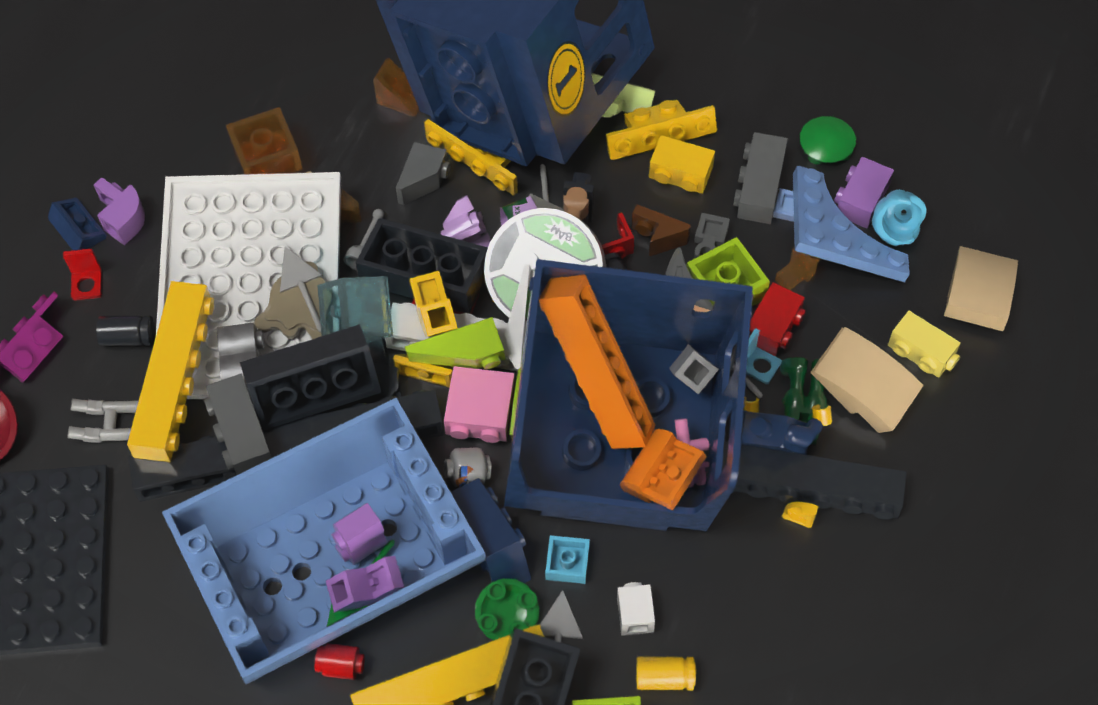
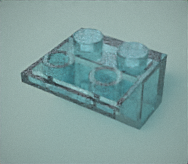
M388 277L340 278L317 285L322 336L358 324L361 326L367 343L393 336Z

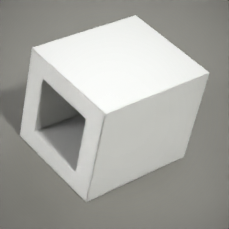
M631 582L623 587H618L617 602L621 636L654 633L655 618L650 585Z

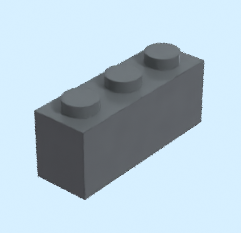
M754 132L752 143L746 142L743 159L748 160L747 166H741L738 183H743L742 190L736 189L733 206L738 207V219L771 224L788 138Z
M242 374L206 385L209 397L205 398L204 402L209 416L216 415L218 423L214 424L213 428L218 442L225 441L227 450L222 451V455L227 468H234L236 474L239 475L271 459L270 451Z

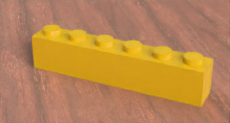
M171 281L127 443L133 458L171 462L173 451L177 452L179 448L180 434L178 430L180 423H184L186 420L187 406L185 403L187 395L191 396L193 393L194 378L192 376L194 368L198 369L200 365L201 341L205 342L207 338L208 326L206 321L208 315H212L214 310V298L210 296L207 285Z
M540 624L523 629V631L544 637ZM510 635L351 693L353 705H454L452 700L465 696L467 701L485 695L484 688L496 684Z

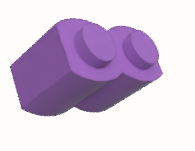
M368 503L333 524L335 532L331 536L336 543L335 548L344 562L350 560L355 565L387 544L383 534L384 528Z

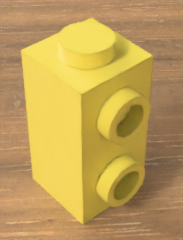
M908 311L892 331L888 346L897 355L906 357L916 363L924 372L939 378L945 369L951 371L958 362L960 356L956 353L961 342L911 311Z

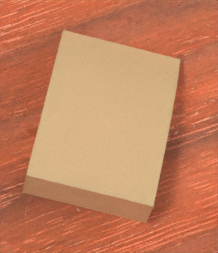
M960 246L947 296L948 300L944 316L1003 331L1011 309L1018 260Z
M846 327L841 328L810 372L851 414L859 413L878 433L889 432L895 429L923 387V384L893 357Z

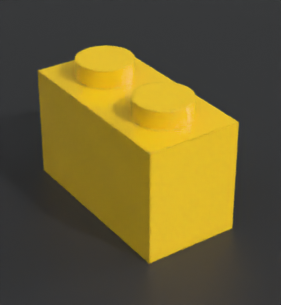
M661 135L650 160L649 178L655 179L662 184L668 183L689 192L695 191L703 194L713 169L715 151Z

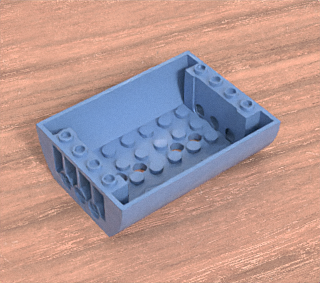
M397 398L162 512L245 684L264 676L485 561V552ZM368 503L381 521L382 526L393 524L397 527L395 534L389 537L385 536L387 543L391 539L395 541L394 546L385 557H396L404 587L327 627L331 599L326 580L345 570L365 568L371 565L385 547L384 545L355 565L350 560L344 562L335 548L336 543L331 536L335 532L333 524ZM307 567L311 570V574L305 580H297L294 578V573L297 569ZM271 582L282 584L280 592L275 595L266 594L265 588Z

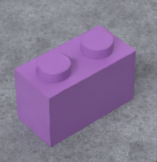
M862 157L857 167L851 166L845 180L848 184L846 188L840 187L834 202L838 204L840 211L852 223L868 229L877 203L885 196L890 186L894 170Z

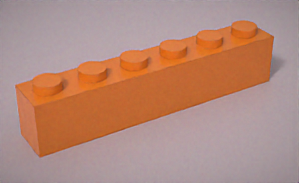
M586 275L550 278L538 299L540 307L551 324L553 334L558 339L565 353V358L570 363L577 377L578 385L582 388L589 402L590 409L594 412L601 426L603 435L606 436L611 449L646 447L655 428L654 420Z

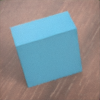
M550 535L545 572L546 580L585 584L590 539Z

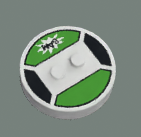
M538 208L512 217L499 228L489 244L485 257L484 272L486 285L493 301L505 315L510 317L524 266L526 264L530 265L525 313L526 324L531 291H529L530 277H534L536 259L605 268L606 260L597 236L583 221L564 211Z

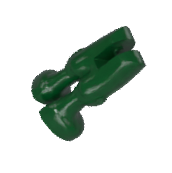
M803 357L787 358L781 362L780 366L781 374L790 379V389L782 399L785 407L784 416L807 423L810 419H813V406L820 405V409L827 408L828 406L826 396L823 394L824 386L810 373V391L807 397L804 396V381L807 374L808 360ZM815 359L812 361L811 371L815 367L819 359ZM819 434L810 445L816 446Z

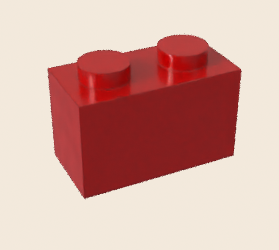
M772 282L750 319L749 337L755 328L760 330L757 342L758 348L776 357L781 348L786 349L793 336V333L790 331L794 325L799 327L806 314V310L802 309L804 296Z

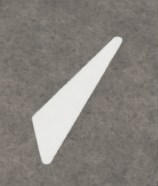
M529 264L524 266L502 341L504 351L516 369L521 367Z

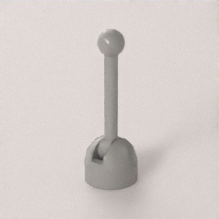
M381 209L374 210L373 220L360 246L354 245L350 247L343 258L345 264L354 270H357L355 262L378 218L383 219L384 212Z

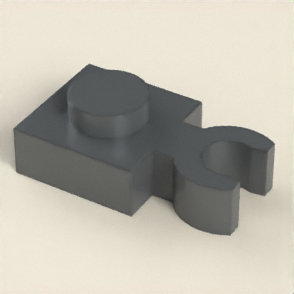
M701 213L694 241L699 243L695 248L694 259L702 253H707L724 244L730 223L729 218Z

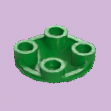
M821 116L811 119L804 125L800 133V144L811 163H836L851 158L856 146V135L851 126L845 121L833 116Z
M503 578L491 582L481 591L475 605V618L478 627L492 640L510 635L515 628L523 630L534 626L539 617V605L536 594L526 584L516 579Z

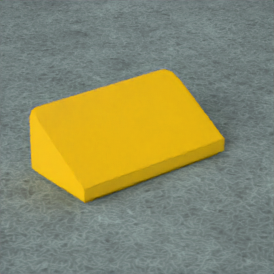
M406 354L394 355V366L399 368L400 375L450 388L453 372L452 366L409 362Z

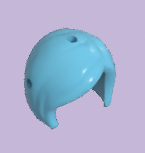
M894 190L888 193L886 197H883L874 209L872 218L874 231L883 241L890 245H909L919 235L920 224L925 219L927 213L926 205L913 193L904 190Z

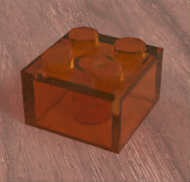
M280 107L226 125L232 148L243 175L286 174L302 170L298 149Z

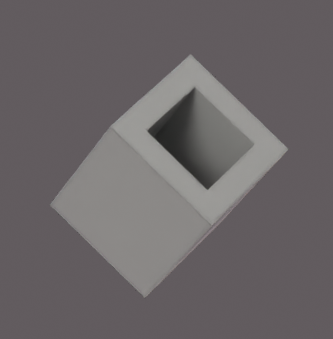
M689 344L669 368L678 379L698 394L719 370L711 361Z

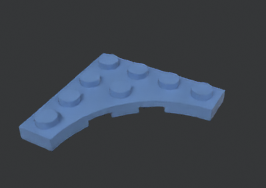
M797 165L793 172L795 251L905 282L910 275L908 254L885 246L857 228L833 201L825 183L824 173Z

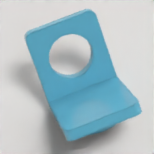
M755 328L749 337L746 374L764 384H769L781 366L782 360L757 347L760 330ZM758 359H765L770 363L771 369L766 373H760L755 370L753 364Z

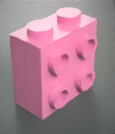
M454 366L444 416L446 435H451L456 439L480 438L489 443L506 442L515 392L514 373Z

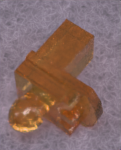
M794 247L790 263L776 274L775 281L780 286L789 290L804 279L808 282L815 275L817 263H819L821 258L797 252Z

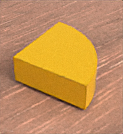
M791 502L786 505L782 517L811 528L819 506L806 502Z

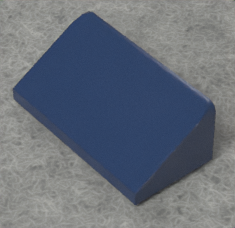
M78 198L52 202L48 219L72 250L90 249L106 239L107 235Z

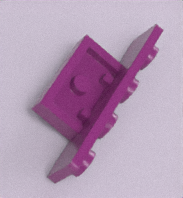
M55 292L49 298L43 294L32 306L36 311L30 319L24 316L12 329L17 334L9 342L4 338L0 343V365L22 383L63 337L62 334L40 317L58 297V294Z

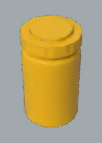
M637 657V690H683L684 688L686 690H694L696 683L694 657H686V659L683 657Z

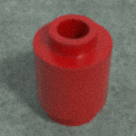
M327 643L326 646L317 648L315 672L322 673L324 677L355 680L357 674L363 673L365 654H360L359 647Z

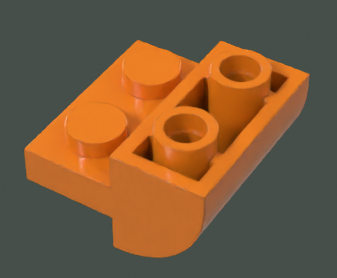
M655 429L646 447H643L621 481L620 486L624 492L647 503L654 501L673 511L705 461L706 455L704 451L676 439L672 432Z

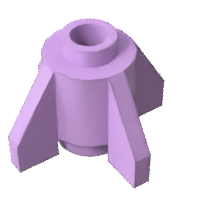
M468 195L458 199L443 223L444 230L441 231V235L489 247L491 242L488 233L481 236L482 233L486 232L481 211L469 212L474 209V206Z

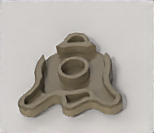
M306 262L316 271L319 272L318 267L315 263ZM281 277L273 284L267 308L254 320L257 330H262L265 333L277 329L288 339L295 338L301 329L306 330L311 339L327 335L328 331L325 327L324 319L329 310L331 298L326 282L322 277L304 283L324 328L323 332L318 331L299 286L280 293Z

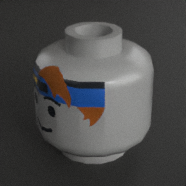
M455 448L450 454V459L444 460L445 478H450L455 488H460L478 478L484 485L485 481L489 480L491 476L490 457L485 455L481 448Z

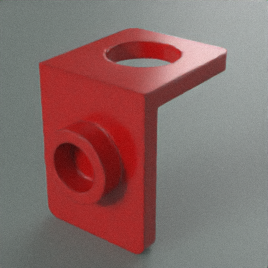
M621 212L617 215V229L621 239L601 246L604 255L616 252L623 259L625 256L634 253V236Z
M92 249L64 251L63 258L71 272L72 300L100 298L102 269ZM85 279H91L95 282L93 289L88 292H81L78 289L79 283Z

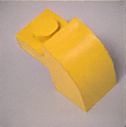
M436 271L410 278L409 282L417 307L416 311L424 335L430 337L457 329L451 302L446 297L440 272Z

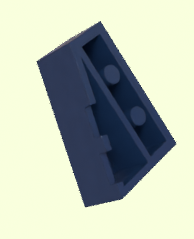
M478 478L452 491L453 498L485 552V561L479 565L483 572L486 570L489 572L491 581L494 582L504 578L516 579L526 583L532 580L522 548L526 546V541L518 528L513 530L511 527L512 521L507 510L504 507L499 509L497 506L498 499L492 488L486 489Z

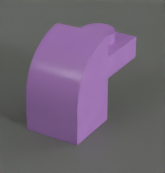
M101 177L94 184L100 201L107 206L97 216L104 231L125 246L141 230L144 224L145 212L137 191L132 185L123 190L117 183L113 182L110 184Z
M395 556L384 557L365 568L345 570L326 580L334 612L372 605L404 587Z

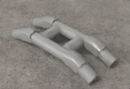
M72 398L71 411L86 412V414L104 415L103 429L69 426L67 438L91 443L128 440L131 428H116L117 413H136L139 400L104 401Z

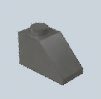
M416 142L413 143L396 186L398 204L405 205L440 189L443 178L447 179L451 170V162H448L446 149Z

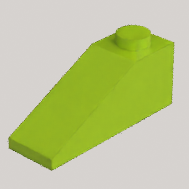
M493 317L404 346L409 362L474 369L482 367L484 369H492L499 366L501 361L506 360L505 351Z

